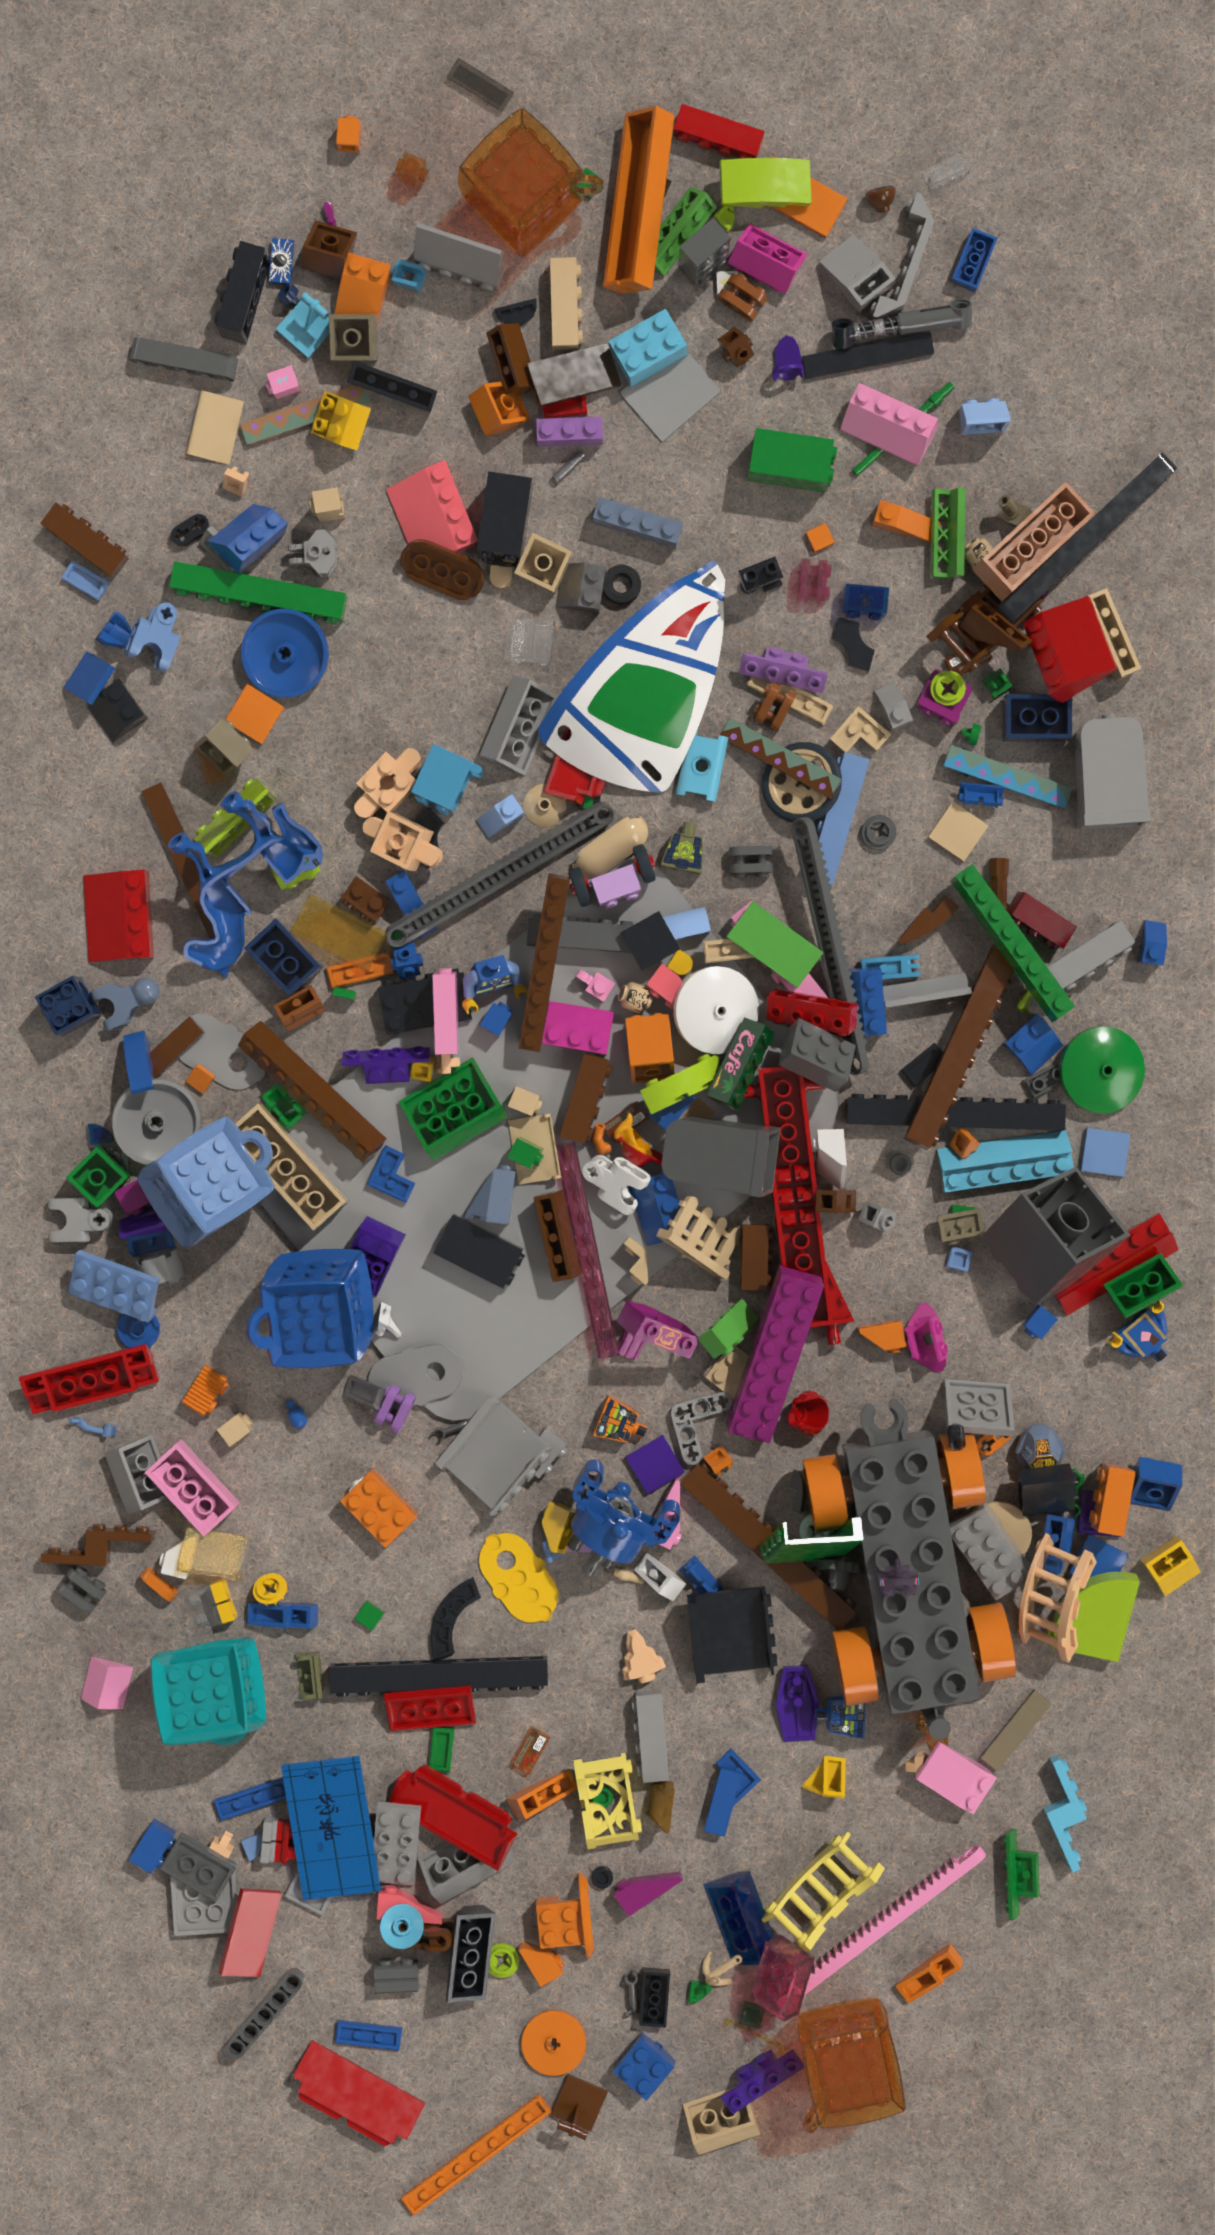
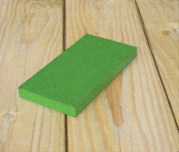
M753 901L727 935V938L796 988L800 986L824 953Z

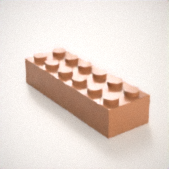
M1065 482L993 548L972 570L1002 602L1092 518L1095 513L1072 487Z

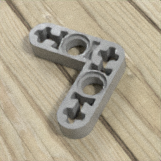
M719 1391L677 1403L672 1407V1421L682 1457L687 1464L695 1465L702 1458L693 1420L728 1410L732 1405V1398L728 1393ZM721 1395L724 1398H728L725 1407L717 1404L714 1405L716 1410L711 1411V1404L708 1398H712L713 1402L718 1401ZM704 1401L707 1403L708 1408L704 1413H699L695 1410L697 1402ZM692 1403V1411L695 1416L690 1417V1412L685 1413L682 1419L674 1415L678 1407H681L682 1410L689 1409L687 1404ZM683 1428H690L693 1434L690 1439L685 1440L681 1438L680 1431ZM696 1441V1445L692 1444L693 1451L698 1452L695 1460L686 1457L689 1454L688 1446L683 1448L682 1444H690Z

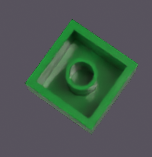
M98 1145L65 1178L98 1208L130 1174Z

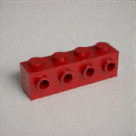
M774 989L768 994L766 1020L783 1025L793 1024L800 1018L825 1031L835 1032L838 1036H847L856 1029L858 1003Z

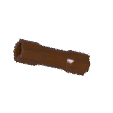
M991 858L989 860L990 888L1007 910L1009 859Z

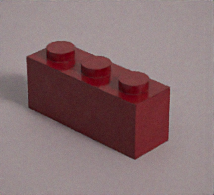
M1018 891L1006 910L1018 927L1024 926L1027 928L1026 933L1034 938L1039 936L1044 940L1043 944L1053 950L1055 948L1064 949L1077 926L1026 892Z

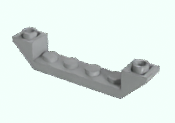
M917 192L915 199L910 198L906 209L907 212H910L908 219L920 224L915 238L919 239L917 246L912 245L908 258L912 259L909 267L904 266L900 278L904 280L902 287L897 286L893 299L880 295L878 302L873 301L869 313L873 315L872 320L887 318L903 310L934 224V219L927 204L919 192Z

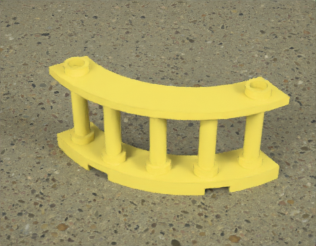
M849 1832L841 1836L837 1834L830 1841V1845L822 1850L788 1884L775 1901H771L764 1909L766 1914L761 1919L764 1923L775 1917L796 1938L795 1942L797 1944L792 1951L798 1957L812 1949L816 1941L826 1930L823 1925L831 1916L836 1918L848 1906L846 1901L853 1894L858 1897L869 1887L876 1884L885 1869L879 1862L872 1867L870 1865L866 1866L845 1845L851 1835ZM840 1851L861 1872L860 1876L856 1879L850 1878L830 1857ZM822 1863L844 1884L845 1889L838 1896L832 1895L812 1875ZM805 1880L827 1901L828 1907L821 1914H816L795 1893L796 1889ZM788 1899L810 1920L811 1926L806 1932H801L780 1911Z

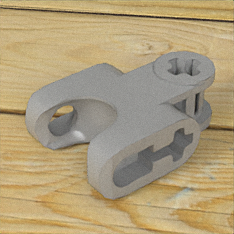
M86 1197L48 1199L49 1209L62 1211L67 1219L63 1229L49 1232L50 1242L90 1241V1231L108 1229L114 1223L112 1211L106 1208H90V1201ZM97 1217L105 1218V1222L97 1221Z

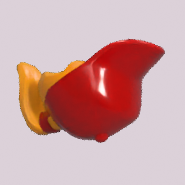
M629 1112L627 1118L619 1124L614 1132V1138L622 1145L623 1157L639 1168L644 1167L649 1162L662 1165L663 1155L651 1149V1146L644 1142L640 1134L632 1128L633 1116Z

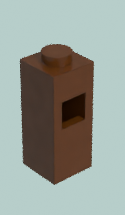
M817 1190L816 1212H856V1190Z

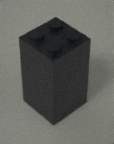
M488 471L477 544L478 558L482 559L483 563L495 564V561L504 562L503 565L507 567H516L519 564L524 552L533 492L532 478Z

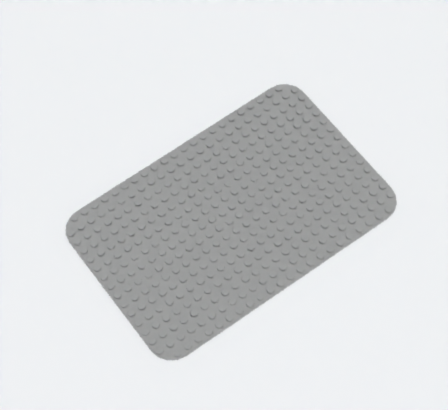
M634 859L623 860L607 873L632 863L634 864ZM653 867L656 880L645 884L637 869L635 871L641 887L638 898L627 902L624 898L617 901L618 905L605 909V906H599L593 887H590L592 904L581 907L577 896L573 897L571 894L566 899L564 917H568V921H577V918H589L591 923H599V919L612 920V924L619 925L620 921L634 922L633 925L658 911L663 917L692 910V908L666 875L658 868ZM525 931L494 957L504 955L506 961L509 960L516 963L520 968L524 981L522 984L526 985L527 990L529 989L536 946H527V931ZM712 932L676 940L680 950L689 955L693 962L689 973L678 975L682 983L694 972L712 966L733 969L742 974L751 983L759 1003L757 1022L765 1024L774 1032L772 1043L768 1046L763 1056V1061L758 1068L779 1066L778 1063L788 1027L786 1024L778 1025L773 1023V1021L766 1020V999L734 960L705 964L703 941L717 940ZM558 948L549 1001L614 1012L607 1055L542 1043L540 1052L518 1049L527 1001L526 993H520V1000H518L514 992L516 985H513L512 987L473 997L479 1009L475 1013L473 1008L470 1007L472 1020L458 1022L459 1051L457 1054H450V1057L460 1058V1064L472 1057L475 1059L508 1118L435 1161H432L424 1150L398 1102L430 1082L409 1079V1082L366 1084L364 1065H359L332 1088L387 1138L381 1149L363 1164L354 1157L351 1151L338 1142L336 1137L322 1127L320 1122L309 1113L303 1116L290 1129H286L289 1135L349 1201L314 1231L275 1187L268 1197L259 1201L298 1251L350 1249L366 1216L406 1234L377 1297L372 1295L374 1329L371 1341L384 1357L400 1353L403 1349L409 1347L415 1349L431 1344H440L450 1348L459 1358L463 1359L465 1368L458 1388L452 1394L429 1401L427 1405H424L436 1416L452 1421L472 1418L489 1397L496 1396L500 1399L638 1288L640 1285L629 1277L632 1274L629 1269L639 1258L638 1255L635 1257L631 1256L625 1250L626 1245L624 1241L629 1236L646 1250L648 1279L680 1254V1252L665 1242L647 1245L636 1209L633 1214L625 1215L598 1197L600 1188L586 1180L582 1171L586 1163L590 1162L594 1156L600 1155L597 1153L591 1140H586L585 1144L559 1137L584 1053L608 1059L609 1065H612L609 1078L604 1077L602 1085L606 1086L603 1099L598 1098L596 1106L600 1107L597 1119H592L591 1128H594L596 1123L605 1124L636 1101H638L645 1113L649 1114L650 1111L647 1109L648 1107L640 1090L647 1087L646 1084H631L625 1018H630L634 1015L652 1016L655 1013L669 1014L674 1074L699 1063L697 1058L708 1054L693 1048L681 1037L675 1025L673 1011L664 1005L666 1000L659 996L656 999L652 996L650 1007L648 1009L645 1008L641 1013H635L622 1008L621 1002L618 1001L619 992L623 985L635 982L646 986L661 964L667 967L676 952L642 971L632 953ZM580 969L592 977L598 972L615 983L604 1002L585 991L588 984L576 977ZM499 1002H502L511 1008L509 1012L513 1015L499 1037L480 1024L493 1003L498 1005ZM434 1026L400 1032L380 1050L395 1047L405 1049L422 1046L430 1048V1057H436ZM727 1053L718 1054L721 1062H723ZM436 1059L431 1082L443 1075L436 1073ZM408 1063V1066H409V1076H410L411 1064H412V1063ZM757 1070L750 1085H755L758 1082ZM518 1086L540 1095L539 1100L543 1101L539 1113L534 1112L533 1116L551 1113L561 1178L519 1185L516 1172L510 1222L508 1225L480 1221L477 1218H465L466 1212L494 1168L499 1169V1165L512 1166V1170L516 1171L515 1161L507 1158L512 1149L508 1120L531 1116L508 1107L515 1087ZM710 1087L693 1094L695 1099L679 1118L697 1116L764 1126L761 1100L758 1097L744 1099L736 1111L717 1104L707 1096ZM828 1088L825 1090L807 1091L806 1093L812 1146L813 1138H817V1130L831 1129L838 1111L837 1094ZM649 1117L647 1121L635 1128V1130L640 1134L642 1140L651 1146V1149L661 1153V1143L665 1140L666 1130ZM604 1131V1143L609 1142L612 1150L609 1154H604L603 1156H606L612 1162L617 1157L624 1158L622 1155V1145L618 1142L613 1143L606 1131ZM385 1145L405 1154L396 1174L416 1183L407 1203L367 1185ZM649 1162L641 1168L650 1176L663 1172L662 1165ZM673 1180L679 1202L680 1200L684 1201L687 1196L696 1197L698 1199L696 1210L699 1211L702 1206L712 1209L711 1221L717 1216L726 1217L750 1197L749 1194ZM563 1190L582 1274L573 1279L552 1282L533 1197L547 1192ZM454 1213L523 1248L522 1254L525 1257L520 1267L515 1265L512 1271L515 1277L510 1286L505 1285L504 1289L433 1253ZM695 1216L691 1217L687 1225L688 1229L690 1228ZM709 1226L705 1228L703 1234L708 1231ZM381 1302L391 1306L390 1315L400 1330L401 1337L397 1338L387 1328L382 1336L375 1334L374 1331L378 1325ZM432 1362L427 1367V1374L433 1380H440L445 1375V1369L440 1363Z

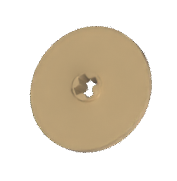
M995 1501L987 1503L1024 1555L1032 1540V1529L1027 1516L1023 1517L1021 1509L1008 1502Z

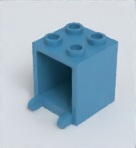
M433 744L411 793L417 803L426 807L431 804L435 806V811L445 816L448 813L454 815L471 775L481 778L483 777V771L481 766Z

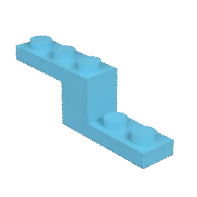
M1058 1755L1050 1758V1761L1067 1798L1043 1809L1067 1863L1074 1873L1081 1869L1078 1864L1081 1858L1076 1848L1072 1850L1069 1844L1072 1838L1066 1828L1086 1820L1084 1812L1088 1810L1083 1799L1078 1800L1075 1792L1079 1790L1074 1779L1070 1780L1066 1773L1070 1770L1065 1759L1061 1760Z

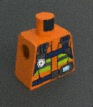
M608 1395L593 1435L628 1443L631 1434L643 1438L648 1426L636 1422L639 1412L613 1396Z

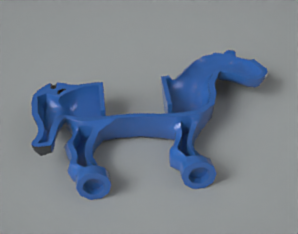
M236 791L225 796L220 806L227 813H236L246 819L252 826L254 841L246 852L231 861L212 867L206 857L202 843L200 841H191L186 833L181 832L175 835L168 843V848L173 853L184 854L195 863L199 878V901L205 915L213 925L216 936L206 940L191 939L186 941L183 954L186 959L207 970L219 971L223 978H227L229 967L236 963L241 955L245 940L244 916H248L252 912L227 879L259 854H262L267 863L287 885L301 872L317 868L318 865H321L323 858L322 846L305 827L289 817L286 806L283 803H278L272 808V813L282 832L281 836L273 831L271 818L259 812L252 800H244ZM305 856L309 859L307 863H305Z

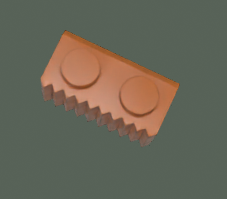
M206 1364L181 1403L202 1416H205L207 1412L211 1414L218 1404L215 1399L219 1394L223 1395L229 1386L226 1383L229 1377Z

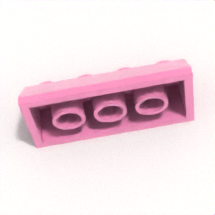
M859 383L849 402L840 431L919 466L938 429V418Z
M182 1439L145 1472L203 1536L209 1533L240 1504L234 1495Z

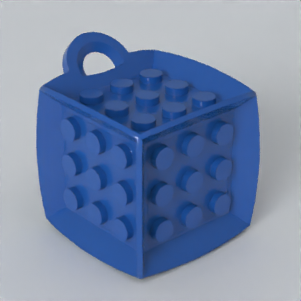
M315 1249L281 1254L273 1261L261 1282L260 1306L251 1313L246 1324L248 1340L254 1346L267 1350L270 1362L274 1367L325 1368L356 1363L367 1350L374 1329L372 1288L364 1252L353 1249ZM267 1316L270 1336L263 1337L258 1332V1324L261 1319Z

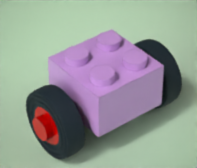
M640 844L632 848L635 857L634 864L632 863L588 881L582 875L579 867L569 870V876L572 881L569 887L573 897L577 896L580 906L585 907L592 904L590 887H593L599 906H605V909L618 905L617 901L625 898L627 902L638 898L641 887L635 873L636 869L642 876L645 884L656 880L653 867L656 866L652 855L647 854L645 846Z

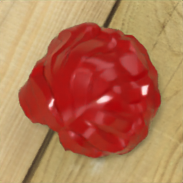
M804 1391L792 1401V1407L787 1416L789 1425L805 1433L807 1436H815L821 1433L829 1421L827 1400L815 1391Z

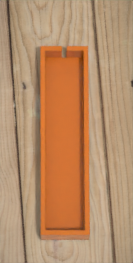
M658 106L625 113L603 282L604 288L618 294L652 290L675 116Z

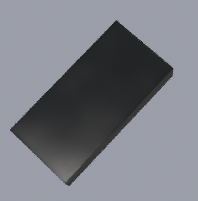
M933 1043L902 1068L901 1071L915 1087L935 1070L943 1052Z

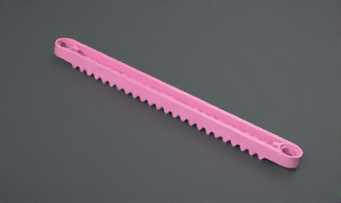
M977 1844L957 1859L951 1857V1864L945 1862L944 1869L938 1867L937 1874L930 1873L931 1879L924 1878L923 1885L917 1883L916 1890L910 1888V1895L904 1893L902 1901L896 1899L895 1906L889 1904V1911L883 1909V1915L879 1916L876 1914L875 1921L868 1920L869 1926L862 1925L861 1932L855 1930L854 1937L848 1935V1942L842 1940L840 1941V1948L834 1946L833 1953L827 1951V1958L821 1956L820 1963L814 1961L813 1968L806 1967L807 1973L800 1972L799 1979L793 1977V1983L776 1995L772 2003L779 2012L789 2008L979 1864L986 1856L984 1850Z

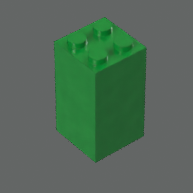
M756 428L747 481L824 493L826 487H830L833 479L834 469L830 468V465H834L837 447L833 446L834 439Z

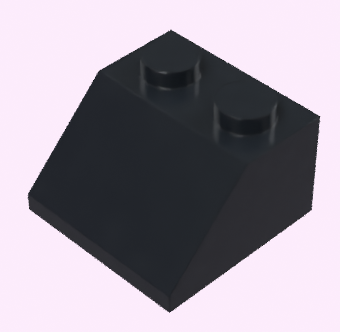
M120 679L102 690L94 703L88 706L112 743L148 719Z

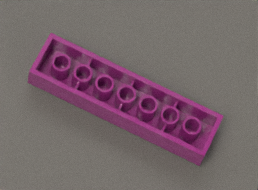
M779 1265L726 1422L728 1433L770 1444L824 1288L820 1276Z

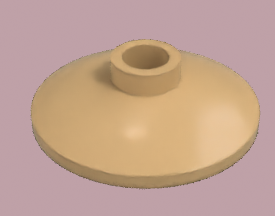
M539 784L531 788L523 802L526 817L531 823L539 827H550L557 824L566 812L567 804L565 800L544 793L546 784ZM547 801L549 803L548 808L543 809L540 806L541 802Z

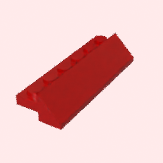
M1160 1213L1129 1228L1127 1231L1130 1236L1118 1248L1073 1284L1055 1295L1066 1316L1105 1294L1106 1291L1103 1284L1159 1253L1166 1258L1179 1250L1173 1233L1170 1232Z
M147 1344L19 1376L24 1397L28 1399L32 1414L49 1410L55 1412L133 1392L138 1387L157 1383L160 1380L154 1362V1355Z

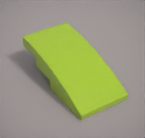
M741 158L719 161L721 205L761 209L764 206L785 208L787 205L809 206L812 204L810 160Z

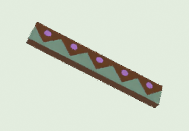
M731 717L720 734L721 736L728 737V742L831 800L842 783V779Z

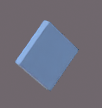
M1086 1128L1080 1171L1124 1177L1130 1134Z

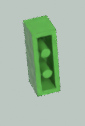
M740 1299L730 1306L698 1340L714 1359L721 1354L725 1357L734 1349L732 1345L736 1346L744 1339L742 1335L745 1336L754 1329L753 1324L759 1318L746 1302Z

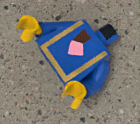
M1158 1300L1155 1305H1149L1150 1309H1143L1116 1333L1113 1331V1340L1106 1339V1342L1120 1354L1132 1358H1138L1139 1356L1146 1358L1151 1354L1157 1362L1163 1360L1167 1353L1160 1345L1167 1340L1166 1333L1168 1329L1166 1316L1163 1311L1164 1304Z

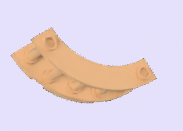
M1045 1533L1043 1539H1040L1036 1545L1037 1552L1025 1582L1020 1604L1018 1632L1022 1642L1027 1644L1032 1636L1056 1647L1057 1651H1059L1060 1659L1069 1663L1079 1645L1076 1628L1073 1627V1619H1077L1081 1603L1077 1598L1080 1589H1085L1097 1562L1093 1553L1084 1550L1082 1556L1077 1557L1053 1547L1054 1543L1050 1535ZM1049 1554L1075 1565L1076 1569L1071 1579L1066 1580L1043 1570ZM1039 1578L1064 1588L1066 1591L1064 1602L1060 1603L1037 1593ZM1034 1601L1058 1611L1060 1615L1059 1625L1034 1614ZM1036 1624L1055 1632L1058 1639L1035 1629Z

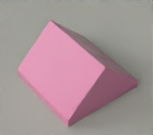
M91 1657L81 1699L97 1709H123L133 1667Z

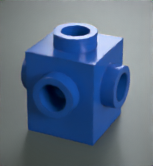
M415 942L407 943L401 947H393L395 958H391L393 971L398 972L399 979L421 975L420 966H423L422 954L417 953Z

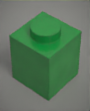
M519 1137L516 1139L507 1158L529 1169H533L541 1164L544 1158L542 1154L544 1149Z

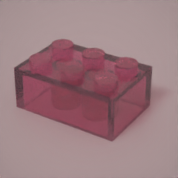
M782 1935L765 1942L750 2000L783 2022L798 2015L815 1956Z

